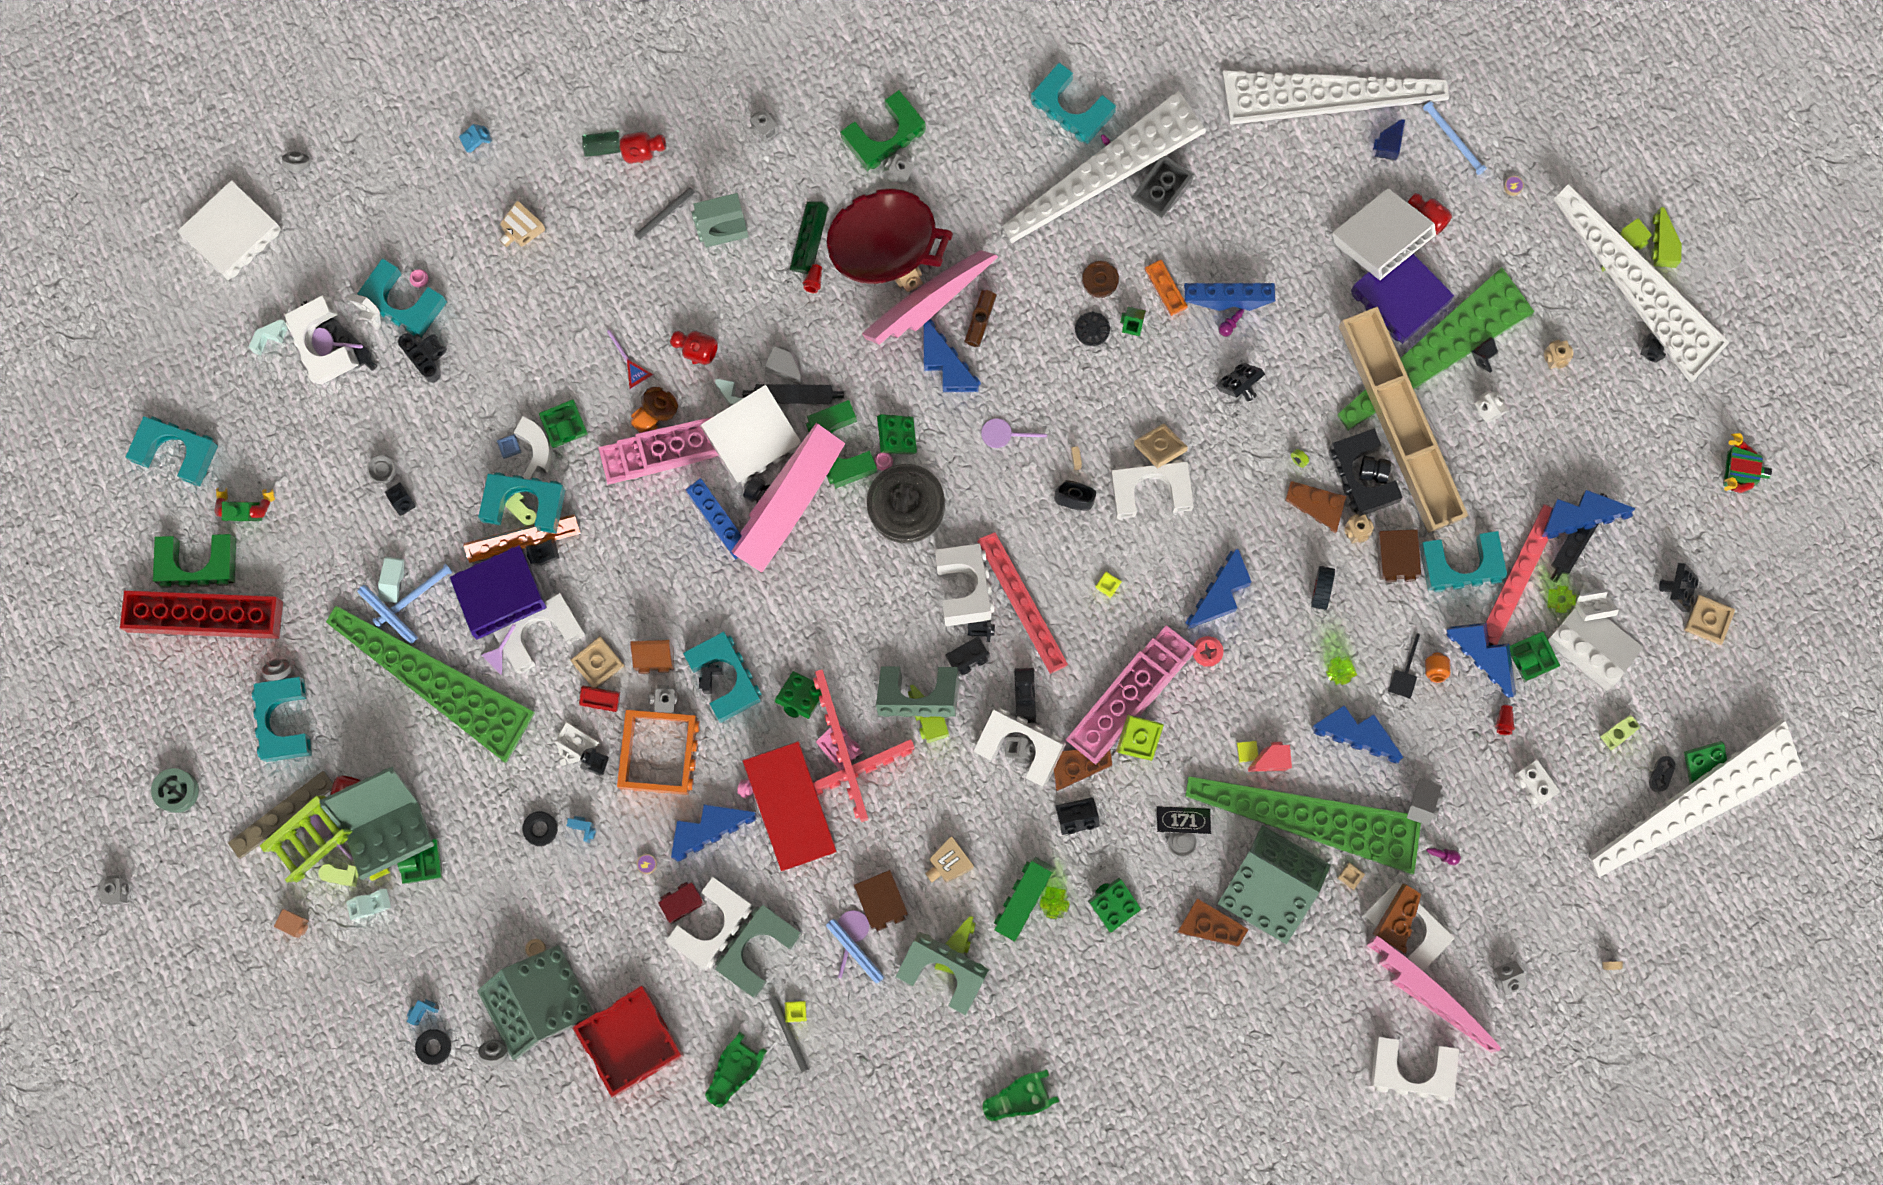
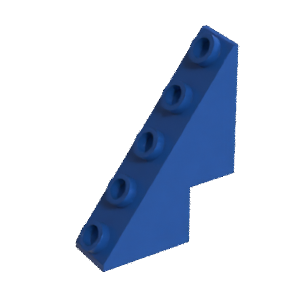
M1274 283L1184 284L1185 302L1220 312L1231 307L1251 311L1276 302Z
M929 319L924 323V371H943V392H979V386L981 385L979 379L969 373L968 365L958 359L956 350L946 344L945 336L941 332L938 334L934 329L936 328L935 324Z
M700 478L685 489L687 495L702 514L709 527L736 560L738 557L731 551L742 535Z
M1588 490L1583 493L1578 506L1557 499L1551 510L1542 537L1552 539L1558 537L1563 532L1571 534L1578 531L1577 529L1579 528L1591 529L1598 523L1610 524L1617 518H1622V520L1633 517L1635 508Z
M1238 549L1235 552L1230 551L1225 559L1228 563L1225 567L1221 566L1215 575L1218 579L1215 583L1211 582L1205 591L1208 593L1206 598L1199 600L1195 607L1198 609L1195 615L1190 614L1185 622L1188 625V629L1236 612L1238 607L1232 593L1249 587L1252 583Z
M1487 623L1450 626L1446 629L1447 637L1453 642L1456 641L1461 646L1460 650L1465 655H1470L1475 660L1474 664L1480 670L1484 669L1488 673L1487 676L1494 684L1497 683L1502 688L1501 691L1506 697L1512 698L1516 695L1509 643L1490 645Z
M1344 705L1311 728L1314 731L1313 733L1318 736L1324 737L1327 735L1332 737V740L1337 743L1343 744V742L1351 744L1350 747L1354 749H1366L1373 756L1380 757L1382 755L1388 757L1387 760L1392 763L1399 764V761L1404 758L1374 714L1360 724H1357Z
M703 805L700 824L677 821L671 858L677 862L687 858L686 854L692 851L696 853L704 849L706 843L710 841L715 843L722 839L721 835L727 832L729 834L734 833L740 829V825L744 823L748 825L756 821L757 814L751 811Z

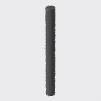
M689 187L640 229L635 234V237L638 240L643 238L694 194L693 189Z
M777 997L769 999L801 1073L809 1070L788 1022L786 1023L785 1015Z

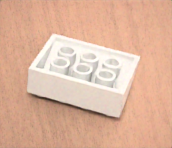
M1576 607L1572 609L1547 639L1553 648L1606 691L1618 682L1644 648L1607 617L1584 621Z

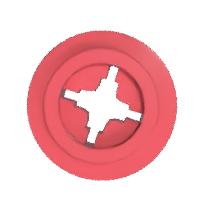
M1201 637L1194 644L1196 651L1193 657L1203 667H1212L1218 664L1223 657V646L1214 637ZM1205 644L1209 650H1215L1210 654V659L1207 654H1200L1205 651Z

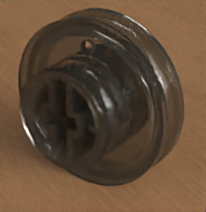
M898 464L885 469L873 480L867 494V510L871 523L882 536L897 543H915L929 537L941 524L945 513V497L940 482L930 471L914 464ZM907 488H910L908 493L910 500H907L905 512H902L901 502L905 501ZM916 491H917L918 494H919L918 500H917V497H916Z

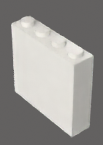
M230 181L177 232L221 275L229 280L235 277L244 265L249 264L258 252L263 251L266 244L275 239L282 229L233 181Z
M1387 188L1369 204H1366L1358 213L1352 215L1342 226L1337 227L1332 234L1334 244L1377 279L1381 280L1436 235L1435 224Z
M766 385L700 425L735 483H746L752 479L750 477L751 474L755 472L757 474L762 473L768 469L766 465L771 462L773 464L778 463L784 459L782 455L787 452L789 454L794 453L798 445L801 444L800 439Z

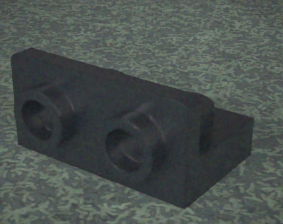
M978 636L945 654V657L951 667H958L959 674L963 676L969 673L973 666L977 664L982 666L987 663L990 653L986 650Z
M1093 797L1055 805L1062 835L1092 830L1100 826Z

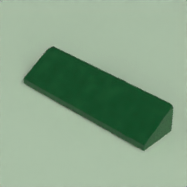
M808 201L806 203L790 271L808 274L812 265L815 264L829 209L822 201Z

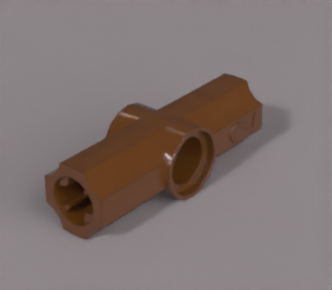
M981 290L964 343L972 347H980L986 327L989 324V318L997 294L989 290ZM984 316L986 319L984 321H978L976 320V317Z

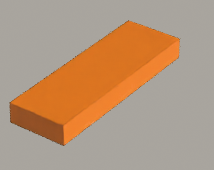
M1162 259L1145 267L1144 270L1170 316L1188 308Z

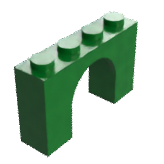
M900 90L884 100L886 110L899 126L894 137L887 141H874L862 131L855 121L840 131L842 141L867 172L870 169H876L884 159L893 156L900 148L907 147L915 137L919 138L925 133L926 122Z
M847 400L808 415V422L805 424L808 432L818 423L827 431L833 433L840 428L856 423L857 420L851 403ZM867 451L848 459L837 457L826 477L829 484H833L836 489L878 472L871 452Z
M231 534L212 535L211 557L208 564L203 569L192 573L185 572L180 567V540L174 536L154 538L153 582L158 584L159 587L171 588V585L190 587V584H197L201 587H208L209 584L228 586V583H235L236 538Z

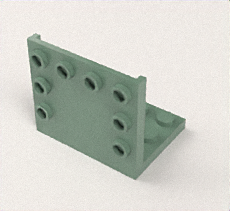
M393 766L319 801L322 809L340 830H352V833L348 835L347 842L361 880L434 846L418 799Z
M1262 825L1247 856L1220 898L1218 905L1287 945L1320 893L1331 864Z
M559 945L501 969L477 990L502 1041L507 1045L508 1053L513 1061L520 1058L541 1040L572 1027L595 1014Z

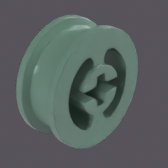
M177 768L166 769L159 773L151 786V796L155 804L161 809L172 813H180L190 809L195 804L199 795V786L196 779L190 773ZM178 777L176 781H169L172 778ZM167 783L175 787L178 792L185 794V797L182 798L175 794L173 790L165 787V784ZM174 800H181L180 802L173 804Z

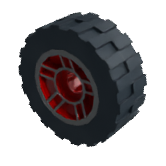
M1319 566L1312 596V608L1327 610L1334 582V568Z

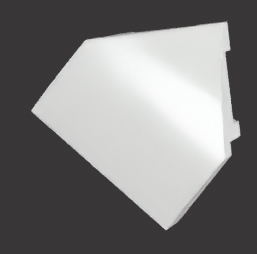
M351 293L347 300L362 310L359 318L367 320L379 329L381 326L379 309L367 297Z
M1585 582L1575 605L1581 618L1584 621L1616 616L1619 609L1607 596L1609 590H1598L1590 587L1591 583Z
M566 722L557 738V742H555L559 751L560 765L579 762L582 753L586 749H597L601 742L573 724Z

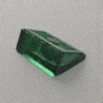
M619 131L582 135L584 156L591 157L620 153Z

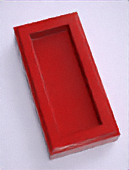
M583 685L581 687L579 705L617 712L620 692Z

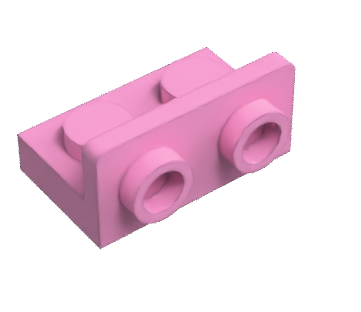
M840 726L852 762L856 757L861 756L863 752L860 750L859 744L847 735V730ZM830 727L816 743L837 768L843 770L845 769L843 762L839 763L836 751H839L837 743L833 744L830 733L833 732L832 727Z

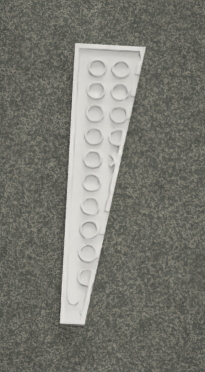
M1242 71L1222 72L1230 125L1449 99L1447 80H1417L1412 78L1398 80L1389 77L1387 79H1376V77L1358 78V76L1282 75V73L1264 74V72L1253 74Z
M1177 91L1002 226L1011 243L1206 133L1205 127L1181 93Z
M1569 184L1566 185L1554 198V201L1652 333L1657 337L1690 383L1693 382L1730 342Z
M1780 719L1762 732L1761 737L1755 741L1751 740L1740 752L1736 751L1725 763L1718 764L1710 772H1707L1666 802L1667 805L1658 811H1653L1650 813L1651 816L1643 822L1639 821L1631 831L1621 834L1616 840L1592 855L1589 859L1595 875L1600 877L1802 772L1803 769L1786 721Z

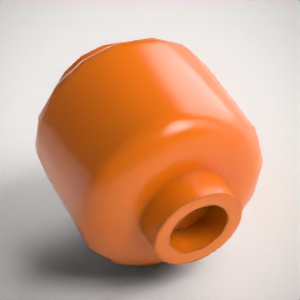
M642 406L631 415V424L639 433L658 428L656 424L659 420L648 415Z
M1436 652L1425 660V675L1432 682H1444L1451 674L1450 659L1442 653Z

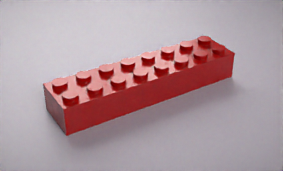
M124 590L120 629L127 633L279 639L283 601L273 596Z

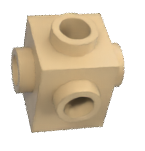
M918 267L907 275L895 280L899 288L903 287L907 293L923 284L920 279L922 273Z
M1560 340L1552 341L1544 351V358L1548 363L1549 369L1556 367L1560 369L1568 366L1574 355L1573 348L1568 344L1567 340L1562 342Z
M1356 514L1348 518L1349 521L1344 526V531L1347 538H1350L1351 543H1362L1369 540L1373 532L1372 529H1374L1371 519H1367L1366 514L1362 516Z

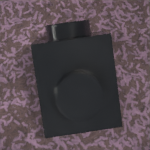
M1652 333L1648 334L1640 355L1656 363L1665 358L1666 353L1663 352L1664 347L1657 337Z
M401 482L385 491L388 500L399 516L416 507Z
M548 540L536 546H526L530 564L542 566L559 559L555 540Z
M991 620L968 623V636L987 637L986 642H990L991 636L995 635V624H991Z
M708 665L707 668H702V677H699V689H702L704 694H712V675H724V671L722 668H719V665Z
M595 748L586 749L580 757V768L602 776L604 775L609 757L596 752Z

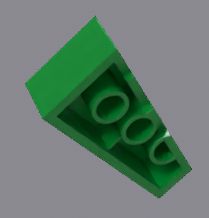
M1034 857L1031 863L1026 862L1021 871L1025 874L1021 880L1017 879L1012 888L1015 890L1013 896H1008L1003 905L1006 908L1004 913H999L993 923L997 925L994 929L996 932L1014 942L1017 940L1039 896L1056 869L1055 867L1037 857Z

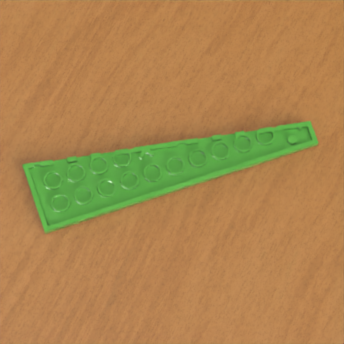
M1502 267L1400 358L1413 389L1471 354L1472 350L1488 338L1492 337L1494 339L1534 313L1532 307ZM1366 389L1337 415L1348 431L1376 414Z
M337 606L334 607L326 621L327 624L499 759L507 763L535 714L534 711Z
M1188 777L1185 797L1412 875L1415 874L1421 823L1408 819L1407 813Z

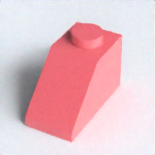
M1272 742L1271 746L1264 748L1248 767V772L1286 771L1291 769L1290 745H1283V742Z

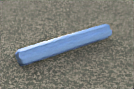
M362 585L357 592L409 644H413L418 637L366 585Z
M835 919L830 920L826 927L875 983H879L884 978V975Z

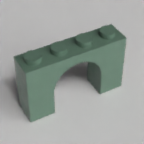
M738 193L693 203L695 210L691 211L699 240L704 242L706 248L749 237Z
M881 666L876 700L878 716L956 717L960 679L958 667H938L935 689L926 697L912 699L901 693L902 674L900 666Z
M764 905L760 908L757 906L751 914V917H753L748 924L744 923L739 930L740 936L737 940L733 939L727 947L729 951L725 956L721 955L715 963L717 965L716 971L753 998H756L767 982L749 970L745 965L743 950L747 942L755 936L768 935L791 950L802 935L801 932Z
M919 932L896 977L914 986L926 965L940 963L947 966L953 971L957 979V989L948 1006L966 1016L989 969L985 968L981 963H976L967 958L966 955L954 951L948 945L934 940L930 935Z

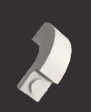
M522 416L513 433L518 439L527 442L533 448V458L523 477L531 480V478L539 479L540 471L548 473L552 462L551 446L541 428L533 421Z

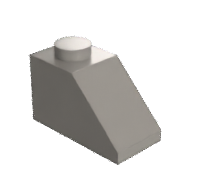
M774 346L765 365L766 372L801 385V375L790 351L785 347L780 346L777 348Z

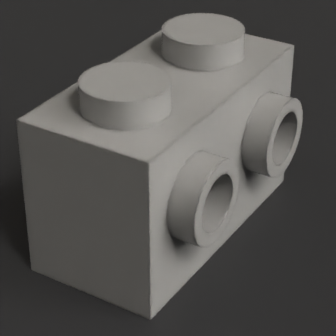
M1419 778L1407 818L1430 826L1432 819L1436 820L1440 808L1436 806H1440L1444 796L1440 794L1442 785Z

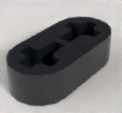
M1663 756L1657 760L1649 780V786L1654 792H1663L1669 787L1676 766L1673 758ZM1667 761V765L1670 766V768H1667L1664 772H1662L1664 766L1661 765V763ZM1662 776L1661 783L1664 785L1658 788L1655 781L1659 780Z

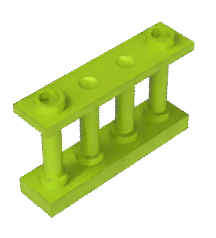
M325 795L313 798L260 845L263 852H276L291 872L284 879L286 882L297 883L301 881L309 869L337 845L346 842L348 835L352 833L351 829L340 830L322 809L319 801L326 798ZM315 814L321 817L334 835L327 843L311 824L310 818ZM300 827H304L320 848L313 855L310 854L296 835V831ZM286 839H290L305 859V862L298 868L282 848V843Z

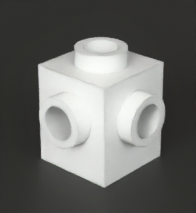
M1498 391L1493 393L1485 392L1479 396L1480 400L1474 403L1478 414L1483 417L1486 423L1495 421L1509 411L1505 405L1504 398Z

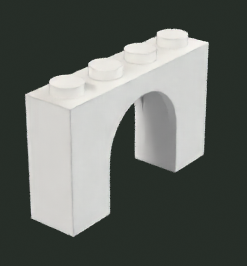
M323 295L285 314L286 326L293 334V342L299 348L301 361L308 370V377L313 383L323 384L359 366L353 348L344 346L325 356H320L315 351L312 344L314 330L322 322L338 315L332 299Z
M1175 460L1171 464H1165L1158 469L1153 464L1152 466L1139 464L1133 466L1134 468L1127 469L1121 466L1116 467L1111 472L1116 519L1136 517L1134 489L1139 482L1148 478L1159 479L1167 485L1171 494L1173 513L1192 511L1193 509L1188 462Z
M980 544L936 549L935 557L938 575L966 573L971 575L978 583L975 591L969 596L942 601L945 626L991 620L994 604L993 601H989V596L992 595L991 585L986 584L989 573L988 567H984L983 562H986L985 550L981 551Z
M560 593L558 595L553 594L546 599V609L513 623L516 627L503 650L519 675L536 665L524 643L525 633L533 623L541 620L553 622L557 625L569 645L586 636ZM512 624L493 632L500 645Z
M1005 708L994 709L974 752L989 760H993L1008 734L1012 732L1023 733L1033 741L1036 750L1035 759L1026 779L1042 787L1047 785L1066 745L1062 741L1063 738L1054 733L1052 735L1045 733V729L1041 726L1034 725L1033 727L1027 724L1028 720L1023 717L1017 716L1015 718L1011 716V712Z
M714 877L711 878L701 893L717 904L724 913L725 923L720 934L711 940H699L677 925L665 941L704 970H707V968L711 969L717 961L715 958L717 954L724 952L729 945L727 940L731 935L735 936L741 928L739 926L743 919L747 920L752 913V905Z
M1393 883L1361 916L1374 930L1402 883ZM1420 900L1416 917L1422 924L1423 936L1420 943L1406 958L1424 971L1455 938L1452 936L1453 932L1446 925L1442 926L1437 921L1438 917L1432 911L1428 912L1422 907L1424 904Z
M1382 1037L1375 1039L1371 1086L1376 1087V1091L1388 1092V1089H1394L1396 1094L1408 1095V1092H1414L1416 1097L1421 1098L1435 1095L1436 1100L1442 1101L1454 1098L1459 1049L1435 1046L1434 1065L1431 1075L1424 1082L1415 1084L1405 1080L1398 1071L1397 1054L1399 1040Z

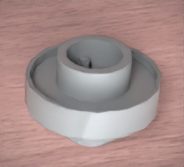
M290 151L282 156V165L293 173H300L310 166L309 156L300 151Z
M273 659L262 668L264 678L270 681L285 679L292 671L291 664L286 659Z
M1171 833L1168 837L1167 845L1173 855L1187 857L1194 852L1197 840L1192 833Z
M488 1040L482 1043L478 1049L479 1060L481 1063L489 1066L503 1063L508 1056L507 1045L500 1040Z

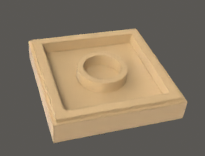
M1165 424L1158 426L1134 441V446L1157 469L1188 450V446Z
M1697 595L1684 631L1722 645L1735 609Z
M601 636L570 660L588 683L595 688L601 686L625 666Z

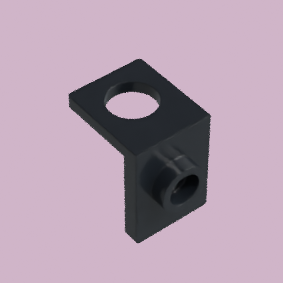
M1492 337L1471 351L1476 365L1489 373L1492 372V368L1488 360L1498 353Z

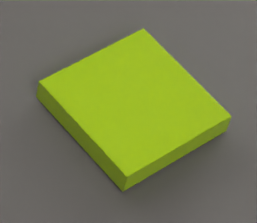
M1127 714L1116 752L1152 761L1164 724Z

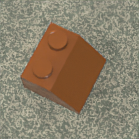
M670 640L630 641L633 668L639 674H649L650 671L669 673V670H674V646Z

